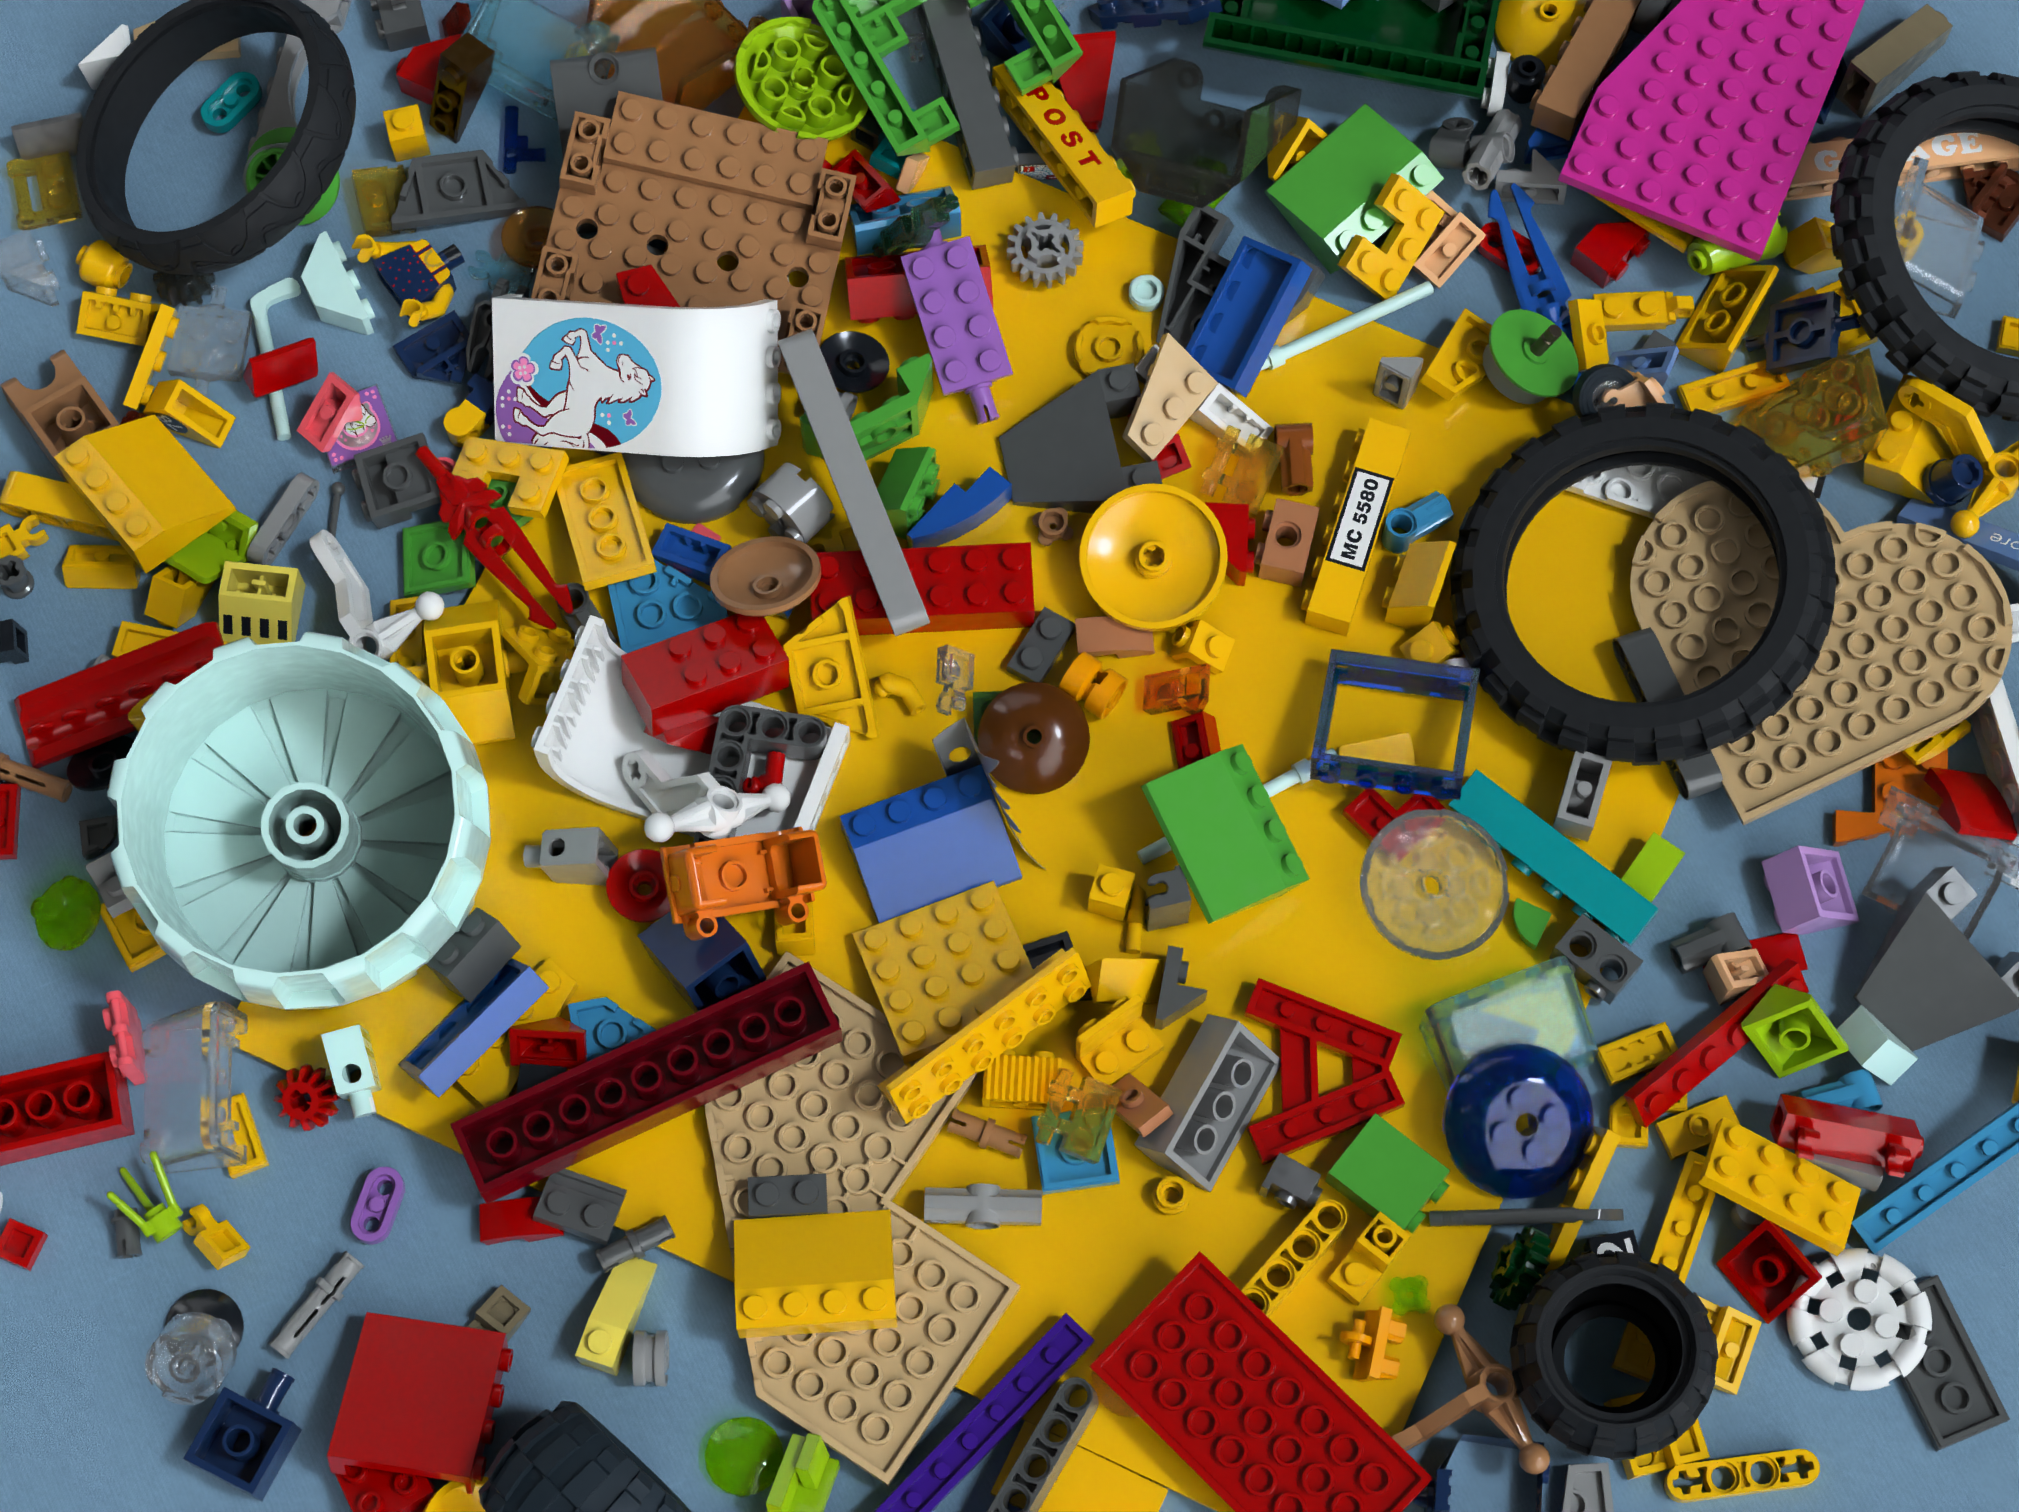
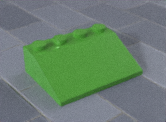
M1363 104L1267 188L1264 193L1327 271L1332 274L1342 269L1337 264L1355 234L1363 236L1373 243L1395 223L1392 218L1374 205L1391 173L1401 175L1425 196L1444 178L1422 150L1367 104Z
M1243 744L1219 751L1141 786L1208 924L1280 897L1310 879Z

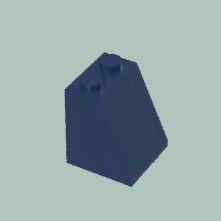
M670 911L651 924L638 937L650 958L695 1013L760 984L767 979L747 941L724 917L715 918L718 923V929L713 936L693 941L685 935L683 923L673 925Z

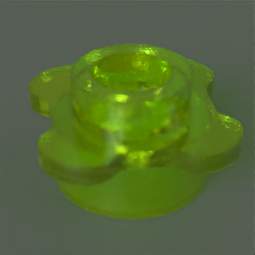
M1416 1275L1415 1277L1404 1279L1395 1277L1391 1280L1389 1288L1394 1293L1395 1302L1392 1305V1309L1395 1314L1403 1316L1407 1312L1417 1311L1420 1314H1425L1429 1311L1431 1302L1427 1299L1426 1288L1428 1281L1424 1276ZM1407 1292H1412L1414 1297L1412 1299L1407 1298Z

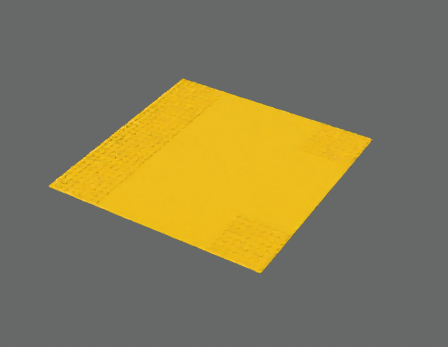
M744 106L738 119L759 123ZM851 132L838 139L828 141L824 159L833 168L852 150L856 149L869 163L873 151L851 140ZM943 140L930 146L931 152L923 153L930 156L919 181L909 193L951 186L960 205L961 236L943 239V241L950 242L970 236L973 246L986 245L991 267L993 311L1013 375L993 382V386L990 387L1000 418L990 422L987 410L984 408L987 423L977 424L976 414L969 394L966 395L965 391L943 396L932 361L933 393L919 435L866 461L876 488H878L896 449L916 447L936 449V464L940 465L937 479H940V486L935 498L927 500L923 510H926V513L954 483L966 492L989 467L1008 480L999 437L1087 378L1075 364L1073 346L1078 331L1089 324L1090 320L1107 315L1125 318L1142 334L1145 354L1154 344L1159 345L1156 339L1178 242L1177 238L1127 217L1094 228L1067 192L1024 174H1018L1017 171L1014 172L1012 182L972 190L959 147ZM874 168L898 196L905 194L896 190L898 179ZM852 198L851 204H857V202ZM1039 212H1043L1045 219L1049 220L1052 214L1056 213L1057 222L1059 223L1068 218L1070 220V230L1078 228L1080 231L1079 240H1082L1084 243L1082 265H1076V275L1073 277L1066 273L1065 284H1060L1056 279L1052 281V288L1050 289L1047 288L1045 281H1040L1037 288L1033 287L1032 278L1021 282L1020 271L1012 272L1011 261L1007 260V248H1009L1008 235H1014V225L1018 224L1024 227L1026 216H1029L1033 221L1038 220ZM848 216L819 347H821L826 339L836 333L844 331L861 332L873 337L885 348L890 363L887 377L878 387L867 392H849L858 397L857 405L852 415L853 418L861 412L870 413L881 407L887 399L897 396L896 369L905 360L914 356L921 357L927 353L930 354L918 314L909 320L883 317L874 323H859L858 320L850 319L845 257L857 256V251ZM1063 242L1062 247L1065 248V254L1068 255V247L1066 243ZM922 244L859 256L920 251L923 246ZM667 245L663 250L664 252H666L668 249ZM1022 246L1021 251L1024 258L1026 259L1028 257V253L1025 252V247ZM724 255L717 261L718 266L724 271H732L738 266L737 260L730 255ZM794 271L789 274V283L794 287H802L808 282L807 276L800 271ZM1140 275H1153L1164 286L1163 302L1154 311H1138L1129 302L1130 283ZM1314 296L1308 308L1283 326L1274 345L1281 347L1354 313ZM1372 321L1285 360L1286 363L1273 370L1267 368L1260 371L1246 398L1230 391L1273 428L1275 424L1312 423L1314 444L1313 455H1311L1313 468L1312 492L1305 493L1302 496H1289V494L1281 493L1279 457L1275 455L1274 430L1256 454L1250 457L1191 419H1188L1176 434L1180 436L1192 467L1162 479V484L1183 489L1199 498L1203 503L1249 504V518H1255L1254 540H1248V551H1254V559L1258 543H1266L1268 532L1262 531L1266 510L1274 511L1277 498L1319 507L1318 519L1302 586L1297 587L1258 578L1259 564H1254L1253 574H1246L1245 586H1237L1225 574L1222 587L1212 604L1201 615L1192 620L1201 619L1235 639L1222 673L1214 674L1187 657L1178 660L1170 657V652L1174 645L1172 644V638L1179 627L1165 631H1153L1155 654L1119 659L1117 654L1094 656L1102 662V669L1104 671L1109 668L1113 669L1128 679V685L1117 705L1103 720L1086 710L1083 700L1077 702L1088 722L1090 744L1085 762L1076 776L1064 786L1043 794L1016 792L999 783L991 774L990 776L997 786L995 790L1010 806V809L1004 810L1021 831L1019 833L1013 829L1024 849L1038 862L1036 863L1020 846L995 796L1022 874V879L997 889L1022 946L1067 931L1073 947L1081 957L1086 973V967L1101 958L1162 959V979L1168 945L1184 948L1182 961H1188L1189 965L1185 984L1178 983V985L1207 990L1206 1000L1162 1030L1154 1029L1158 1003L1143 1004L1141 1016L1164 1044V1050L1133 1071L1131 1075L1161 1098L1207 1014L1238 1020L1281 1059L1280 1030L1244 1016L1258 978L1402 1034L1389 1070L1403 1097L1405 1105L1400 1109L1381 1116V1118L1448 1168L1450 1172L1445 1182L1450 1186L1436 1204L1429 1200L1421 1210L1426 1214L1424 1220L1413 1234L1406 1230L1411 1235L1410 1239L1370 1292L1356 1306L1331 1286L1327 1280L1351 1251L1356 1240L1372 1222L1373 1218L1329 1185L1325 1179L1329 1170L1368 1122L1286 1155L1321 1174L1317 1186L1323 1190L1315 1206L1326 1199L1340 1202L1346 1209L1347 1223L1340 1237L1269 1317L1276 1326L1392 1437L1403 1431L1444 1337V1334L1435 1326V1313L1442 1305L1458 1304L1492 1226H1430L1429 1213L1430 1211L1500 1208L1591 996L1586 993L1583 988L1584 985L1573 976L1569 978L1561 974L1554 967V961L1549 958L1554 947L1579 918L1571 910L1575 904L1564 895L1559 900L1550 895L1541 887L1544 880L1534 872L1527 877L1511 864L1514 857L1504 849L1498 854L1481 841L1484 834L1474 826L1468 831L1451 818L1454 811L1448 805L1477 769L1553 827L1575 752L1567 749L1561 751L1537 739V736L1525 727L1518 726L1499 709L1498 704L1483 690L1474 675L1470 678L1471 683L1450 686L1448 680H1444L1440 676V673L1443 672V665L1441 664L1424 678L1418 677L1399 648L1400 645L1418 632L1384 622L1387 609L1381 607L1387 587L1395 588L1398 576L1392 575L1398 555L1406 556L1407 551L1403 553L1390 552L1381 542V533L1388 513L1393 509L1406 508L1435 491L1444 494L1450 502L1454 513L1453 520L1413 543L1450 540L1456 542L1457 546L1459 529L1466 512L1475 503L1480 494V488L1496 468H1501L1512 458L1511 453L1530 438H1539L1551 431L1552 425L1575 416L1577 413L1573 404L1556 397H1546L1543 401L1536 404L1515 402L1500 393L1488 377H1485L1451 401H1447L1419 382L1439 348ZM1382 357H1421L1424 359L1416 391L1405 409H1400L1375 396L1373 393L1378 365ZM778 372V383L781 386V399L778 403V419L782 427L781 435L778 439V445L764 449V468L755 490L784 463L787 462L801 469L797 475L804 481L811 477L832 502L834 509L829 513L835 514L834 518L812 538L823 537L829 539L833 537L830 530L831 527L849 520L824 458L807 454L803 448L799 417L803 416L805 411L791 376ZM1138 380L1140 392L1142 394L1145 385ZM836 387L838 392H847ZM1127 416L1110 419L1121 467L1146 463L1122 438L1129 421ZM1369 418L1410 429L1411 434L1346 637L1304 624L1307 611L1302 610L1301 605L1306 589L1314 590L1317 578L1311 577L1317 556L1325 557L1328 546L1322 545L1327 525H1335L1338 514L1332 513L1338 492L1345 493L1348 482L1342 481L1348 460L1355 462L1359 452L1353 450L1358 429L1366 430ZM552 447V449L562 450L567 453L569 457L567 466L603 456L593 450ZM753 490L739 504L740 507L717 520L700 523L721 537L719 541L730 545L731 548L752 539L771 536L768 532L770 527L768 522L763 517L756 515L747 504V501L752 497ZM1563 490L1550 500L1529 523L1513 553L1507 580V606L1511 622L1527 651L1545 670L1563 683L1598 698L1637 703L1616 659L1612 642L1617 637L1640 629L1634 615L1630 594L1632 560L1641 536L1644 535L1654 519ZM556 491L545 519L533 518L523 525L521 530L556 584L579 583L583 585ZM1011 499L995 515L977 528L957 539L937 546L1031 542L1035 620L1044 607L1073 623L1078 618L1107 616L1088 594L1080 570L1079 553L1081 539L1085 527L1093 514L1067 511L1068 526L1073 529L1072 538L1068 541L1062 539L1053 541L1051 545L1044 546L1038 541L1039 531L1038 527L1033 525V517L1036 513L1047 509L1013 505ZM639 501L637 502L651 551L666 523L692 531L696 525L675 523L661 519ZM1051 524L1049 527L1055 529L1056 525ZM1392 528L1399 534L1407 533L1402 528ZM897 537L900 547L907 548V540ZM1279 538L1277 540L1282 546L1294 544L1289 538ZM512 548L506 555L501 557L553 619L557 627L568 630L571 633V637L575 639V635L569 625L562 620L554 597ZM819 549L815 552H825V549ZM653 557V559L666 566L665 563ZM1450 563L1431 622L1451 624L1455 628L1450 601ZM484 568L476 583V587L473 588L464 605L499 600L503 631L504 628H519L520 626L548 629L528 620V606L517 598L487 568ZM691 578L694 583L711 591V586ZM608 585L588 590L591 601L616 638V645L621 648ZM811 594L802 603L794 607L788 619L779 615L764 616L783 650V645L812 622ZM580 600L572 601L573 609L579 608L583 602ZM727 609L728 617L738 614ZM1031 627L904 633L897 637L894 634L859 636L880 736L870 738L866 737L865 734L850 730L851 740L815 829L819 837L827 881L826 887L823 890L814 892L815 901L812 902L815 954L795 957L805 963L809 961L812 968L882 1013V1008L852 936V933L878 924V921L843 835L840 816L947 777L932 740L944 729L964 717L978 747L979 724L987 706L1004 690L1017 684L1027 683L1008 672L1007 664ZM1076 630L1042 683L1059 688L1066 671L1079 656ZM504 638L505 648H507L508 652L516 651ZM1463 654V655H1461L1459 658H1466V657H1465V655ZM467 666L466 670L472 668L473 666ZM526 672L514 673L509 678L516 739L474 745L488 785L491 844L482 883L478 888L475 896V905L469 915L478 907L499 920L521 945V948L514 954L512 959L530 966L534 972L549 957L578 984L568 1004L607 997L618 1004L621 1009L635 1018L638 1017L656 1030L694 1014L695 1012L650 958L638 937L640 933L656 921L639 923L621 916L609 902L606 886L553 882L541 868H526L523 861L525 846L541 845L543 832L552 829L599 827L618 849V859L624 854L638 849H651L660 852V847L666 848L692 844L694 837L674 832L672 837L663 843L653 842L645 834V820L590 801L562 786L546 774L539 766L534 748L531 747L532 737L538 726L543 727L548 716L545 713L546 705L524 704L518 696ZM889 672L910 679L918 689L927 707L921 713L911 715L901 697L891 694L889 698H880L874 691V683L880 680V675ZM790 674L789 687L752 700L753 702L783 712L798 714ZM1201 711L1214 716L1221 751L1243 744L1262 784L1291 770V765L1304 758L1310 760L1331 748H1334L1336 751L1340 745L1410 732L1417 770L1415 775L1344 789L1336 762L1315 773V778L1303 785L1297 783L1270 797L1310 878L1282 896L1208 924L1187 881L1191 896L1188 923L1153 931H1147L1145 923L1142 931L1141 952L1139 954H1130L1125 951L1128 925L1126 924L1127 912L1124 922L1087 912L1088 898L1099 863L1135 873L1134 884H1138L1146 891V899L1151 895L1166 892L1165 884L1158 883L1155 886L1147 885L1148 879L1155 874L1172 871L1175 869V866L1179 865L1172 850L1145 865L1142 864L1137 855V851L1165 837L1141 786L1178 770L1171 721ZM824 723L825 726L830 727V728H833V727L829 726L828 724ZM1031 730L1028 732L1027 740L1030 743L1037 744L1041 741L1042 737L1039 731ZM967 747L955 748L950 752L949 759L954 762L963 761L970 756L971 751ZM1612 761L1595 824L1588 842L1567 835L1563 836L1621 879L1651 835L1655 832L1661 836L1680 793L1665 761H1661V765L1632 766L1631 762ZM1369 785L1396 811L1423 786L1450 812L1448 817L1396 866L1342 815L1343 809ZM641 885L637 891L641 895H648L652 889L649 885ZM1517 898L1552 913L1535 950L1521 940L1515 928L1512 911ZM1145 906L1146 919L1148 916L1149 906ZM774 909L724 917L747 941L767 978L782 958L777 955ZM1592 919V921L1595 924H1597L1600 928H1602L1603 930L1605 929V927L1602 926L1599 922H1597L1595 919ZM1580 944L1569 946L1571 952L1578 957L1588 955L1585 947ZM426 964L417 970L416 976L389 992H381L329 1009L285 1010L241 1001L223 1033V1039L227 1044L286 1072L293 1068L300 1070L301 1066L310 1064L314 1071L320 1067L326 1068L325 1080H329L332 1078L321 1034L360 1024L369 1032L382 1090L372 1093L377 1111L375 1114L462 1155V1150L450 1124L484 1109L456 1082L438 1098L415 1081L398 1065L464 1000L449 990ZM1093 1000L1068 1003L1056 1012L1050 1022L1037 1026L1025 1035L1024 1040L1018 1046L1011 1049L1016 1051V1056L1031 1057V1053L1034 1051H1048L1055 1054L1054 1058H1062L1059 1111L982 1107L984 1071L976 1072V1080L956 1108L959 1111L988 1121V1118L996 1120L995 1124L1028 1135L1025 1145L1011 1140L1008 1141L1009 1144L1023 1148L1019 1159L989 1146L986 1149L978 1147V1142L947 1132L950 1121L966 1126L965 1123L952 1119L951 1115L892 1202L924 1222L925 1187L966 1188L970 1184L985 1183L998 1185L1001 1189L1042 1190L1031 1117L1105 1106L1099 1097L1102 1095V1092L1076 1060L1075 1050L1076 1038L1079 1036L1078 1030L1094 1018L1099 1022L1109 1015V1008L1113 1004L1093 1003ZM567 1004L560 1017L571 1022ZM1462 1009L1504 1018L1538 1029L1525 1068L1491 1056H1487L1484 1059L1451 1047L1450 1043ZM1317 1045L1319 1097L1352 1084L1351 1058ZM1281 1066L1211 1192L1204 1191L1184 1180L1190 1188L1191 1199L1187 1208L1179 1214H1164L1155 1207L1152 1201V1190L1155 1183L1162 1177L1177 1175L1157 1165L1134 1145L1140 1134L1109 1110L1120 1184L1046 1195L1042 1194L1041 1226L1000 1225L996 1229H973L966 1227L965 1224L926 1223L1020 1285L1019 1292L955 1388L982 1400L1060 1318L1067 1313L1095 1340L1094 1344L1030 1409L1022 1420L1037 1426L1060 1385L1065 1380L1072 1377L1085 1379L1096 1391L1099 1405L1077 1446L1216 1512H1235L1089 1366L1199 1251L1238 1289L1242 1290L1310 1213L1311 1209L1308 1207L1302 1210L1297 1206L1295 1209H1289L1281 1205L1274 1199L1275 1194L1271 1192L1268 1193L1266 1198L1259 1195L1261 1185L1275 1160L1262 1165L1247 1132V1128L1282 1113ZM356 1070L351 1074V1083H355L361 1078L360 1070ZM332 1086V1092H336L335 1086ZM516 1088L515 1092H512L509 1097H511V1096H513V1095L516 1094L517 1088ZM704 1105L565 1168L627 1190L614 1227L624 1232L631 1228L633 1231H636L665 1215L676 1237L656 1247L734 1283V1268ZM549 1176L528 1186L543 1192ZM1168 1190L1164 1193V1198L1168 1202H1175L1179 1198L1174 1190ZM1326 1212L1318 1216L1319 1223L1325 1228L1332 1229L1339 1224L1335 1215ZM1299 1241L1292 1246L1293 1251L1300 1257L1306 1258L1313 1254V1249L1307 1242ZM1273 1270L1267 1274L1268 1281L1274 1286L1281 1287L1288 1283L1287 1276L1280 1270ZM1250 1299L1261 1311H1263L1262 1305L1257 1300ZM1381 1306L1393 1309L1392 1316L1407 1323L1403 1342L1397 1345L1387 1342L1384 1354L1399 1359L1398 1377L1393 1380H1372L1368 1382L1353 1380L1356 1360L1347 1358L1350 1345L1339 1341L1340 1332L1352 1331L1354 1319L1364 1320L1366 1310H1379ZM1083 1389L1074 1391L1070 1396L1069 1405L1071 1407L1082 1406L1087 1400V1391ZM1057 1424L1050 1430V1433L1064 1439L1067 1435V1426Z

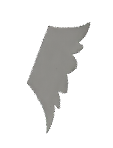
M965 717L944 729L932 740L946 776L948 777L981 764L1014 836L1023 850L1038 863L1024 849L1013 829L1019 833L1021 831L1004 810L1010 809V806L995 790L997 786L992 781L989 773L997 767L999 760L980 753ZM967 747L970 749V756L963 761L954 762L949 759L950 752L955 748Z

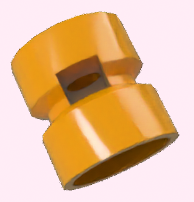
M1083 651L1066 671L1059 688L1068 693L1076 702L1083 700L1084 708L1103 720L1119 702L1128 685V679L1111 668L1104 671L1101 661Z

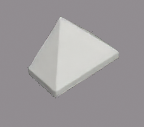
M121 24L78 64L91 89L97 90L113 63L130 45L128 25Z

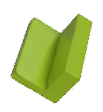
M792 1434L766 1501L767 1511L824 1512L840 1469L839 1460L829 1457L817 1490L804 1488L794 1465L805 1437Z

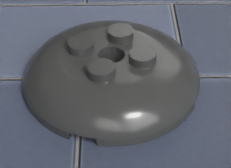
M764 450L747 454L716 457H675L622 453L636 501H639L643 506L651 510L655 516L682 524L714 521L739 508V504L757 487L765 460Z

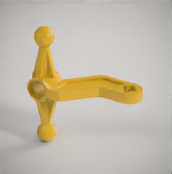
M1910 377L1898 390V397L1903 406L1940 428L1954 457L1961 454L1971 455L1979 461L1983 469L1982 482L1973 490L1967 510H1959L1950 520L1951 531L1957 537L1970 538L1979 530V518L2014 497L2019 486V440L2003 451L1995 453L1973 407L1934 384H1930L1918 377Z

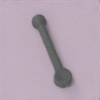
M335 482L331 487L334 497L329 532L334 537H336L340 499L345 492V486L341 482Z

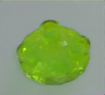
M67 875L53 883L44 892L42 897L36 898L31 905V915L36 918L35 924L39 937L48 947L58 951L73 950L83 945L94 934L100 920L101 904L97 891L89 882L72 875Z
M748 1416L732 1418L718 1426L709 1438L705 1450L706 1470L712 1481L726 1493L734 1494L740 1498L758 1494L770 1487L775 1480L784 1456L782 1442L775 1430L763 1420Z

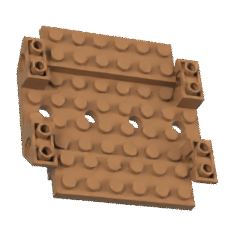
M618 91L612 120L575 111L559 177L560 188L547 243L546 246L543 245L531 298L623 304L616 280V273L651 264L680 307H724L748 304L763 299L777 300V310H779L781 315L778 341L812 328L820 346L857 176L822 168L828 139L817 137L818 139H796L798 132L777 128V132L760 123ZM590 223L596 227L598 232L591 239H583L577 234V228L581 224ZM654 239H660L667 244L668 249L662 255H654L647 249L648 243ZM724 255L733 256L737 260L738 266L732 271H724L718 266V259ZM794 271H800L807 276L808 282L802 287H794L788 282V275ZM781 353L778 372L790 375Z

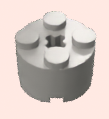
M786 462L752 493V497L747 501V504L756 515L763 517L770 525L768 532L771 536L789 537L796 541L799 540L807 543L834 518L835 514L829 513L834 507L826 493L811 477L804 481L797 475L801 469Z

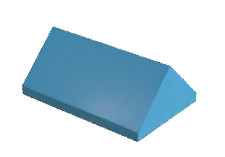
M951 186L899 195L898 197L901 199L899 202L868 213L858 203L850 205L848 216L857 256L922 244L913 218L923 214L926 226L929 228L926 212L931 211L936 212V219L943 239L961 236V210Z

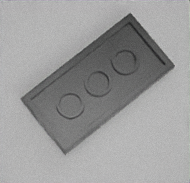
M1935 1275L1916 1283L1921 1293L1926 1292L1932 1312V1331H1927L1924 1343L1928 1347L1918 1365L1907 1376L1903 1378L1900 1375L1899 1378L1937 1452L2009 1421L2010 1418L1939 1276ZM1902 1290L1890 1294L1897 1307L1908 1301ZM1899 1324V1331L1896 1337L1909 1340L1912 1327Z

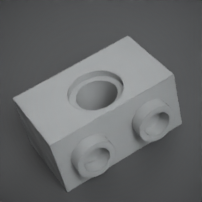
M1575 751L1554 820V829L1563 835L1588 842L1595 824L1612 761L1607 760L1604 756L1587 751L1584 754Z

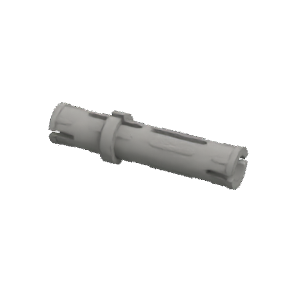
M344 1251L343 1255L324 1278L319 1277L316 1280L317 1287L268 1344L285 1358L289 1359L293 1351L315 1327L316 1323L335 1300L340 1302L344 1297L341 1293L365 1266L347 1251Z

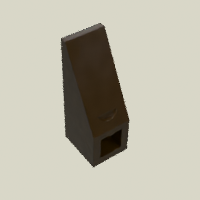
M468 32L440 54L429 120L430 126L454 143L460 141L491 76L495 54L494 50Z

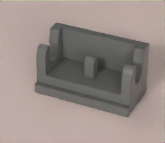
M1180 865L1175 866V869L1172 871L1151 876L1147 881V885L1155 886L1158 883H1163L1166 885V892L1151 895L1145 900V906H1149L1148 916L1145 920L1147 931L1188 923L1191 896L1186 877Z

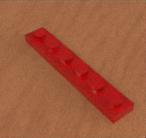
M1787 958L1628 1090L1624 1097L1635 1122L1647 1128L1751 1041L1742 1029L1741 1023L1774 984L1808 993L1809 990L1799 964Z

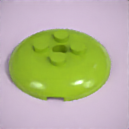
M780 17L755 27L745 37L737 52L734 64V77L743 104L759 123L777 132V128L798 132L796 139H818L817 137L828 139V141L848 134L859 125L867 113L868 106L821 26L812 24V19L805 17Z

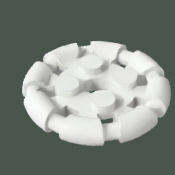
M1847 1248L1838 1256L1829 1253L1830 1257L1819 1264L1814 1261L1812 1265L1823 1278L1797 1299L1791 1307H1788L1786 1313L1790 1341L1793 1347L1797 1346L1804 1357L1801 1361L1805 1366L1825 1382L1832 1385L1835 1382L1848 1385L1850 1390L1854 1391L1881 1389L1890 1386L1889 1381L1900 1375L1903 1378L1907 1376L1924 1356L1928 1347L1924 1344L1927 1331H1932L1930 1303L1926 1292L1921 1293L1914 1280L1917 1277L1897 1259L1885 1253L1883 1257L1867 1253L1868 1249ZM1863 1268L1879 1272L1877 1283L1869 1279H1861ZM1838 1271L1844 1282L1831 1288L1826 1277ZM1800 1275L1791 1293L1808 1279ZM1900 1288L1908 1301L1897 1307L1890 1293ZM1810 1299L1822 1302L1819 1316L1807 1312ZM1854 1309L1865 1310L1871 1319L1869 1327L1861 1331L1851 1328L1847 1322V1315L1850 1311ZM1899 1324L1912 1327L1909 1340L1896 1337L1899 1331ZM1821 1332L1828 1346L1817 1350L1811 1337ZM1887 1351L1892 1361L1880 1368L1874 1357ZM1841 1355L1857 1359L1854 1371L1839 1367Z

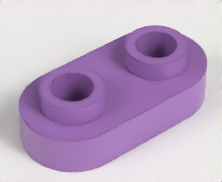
M379 1167L371 1171L366 1177L350 1221L352 1232L358 1240L365 1244H378L384 1241L391 1232L405 1194V1182L395 1169ZM383 1184H392L393 1188L389 1194H380V1188ZM370 1220L379 1221V1226L375 1231L366 1230V1225Z

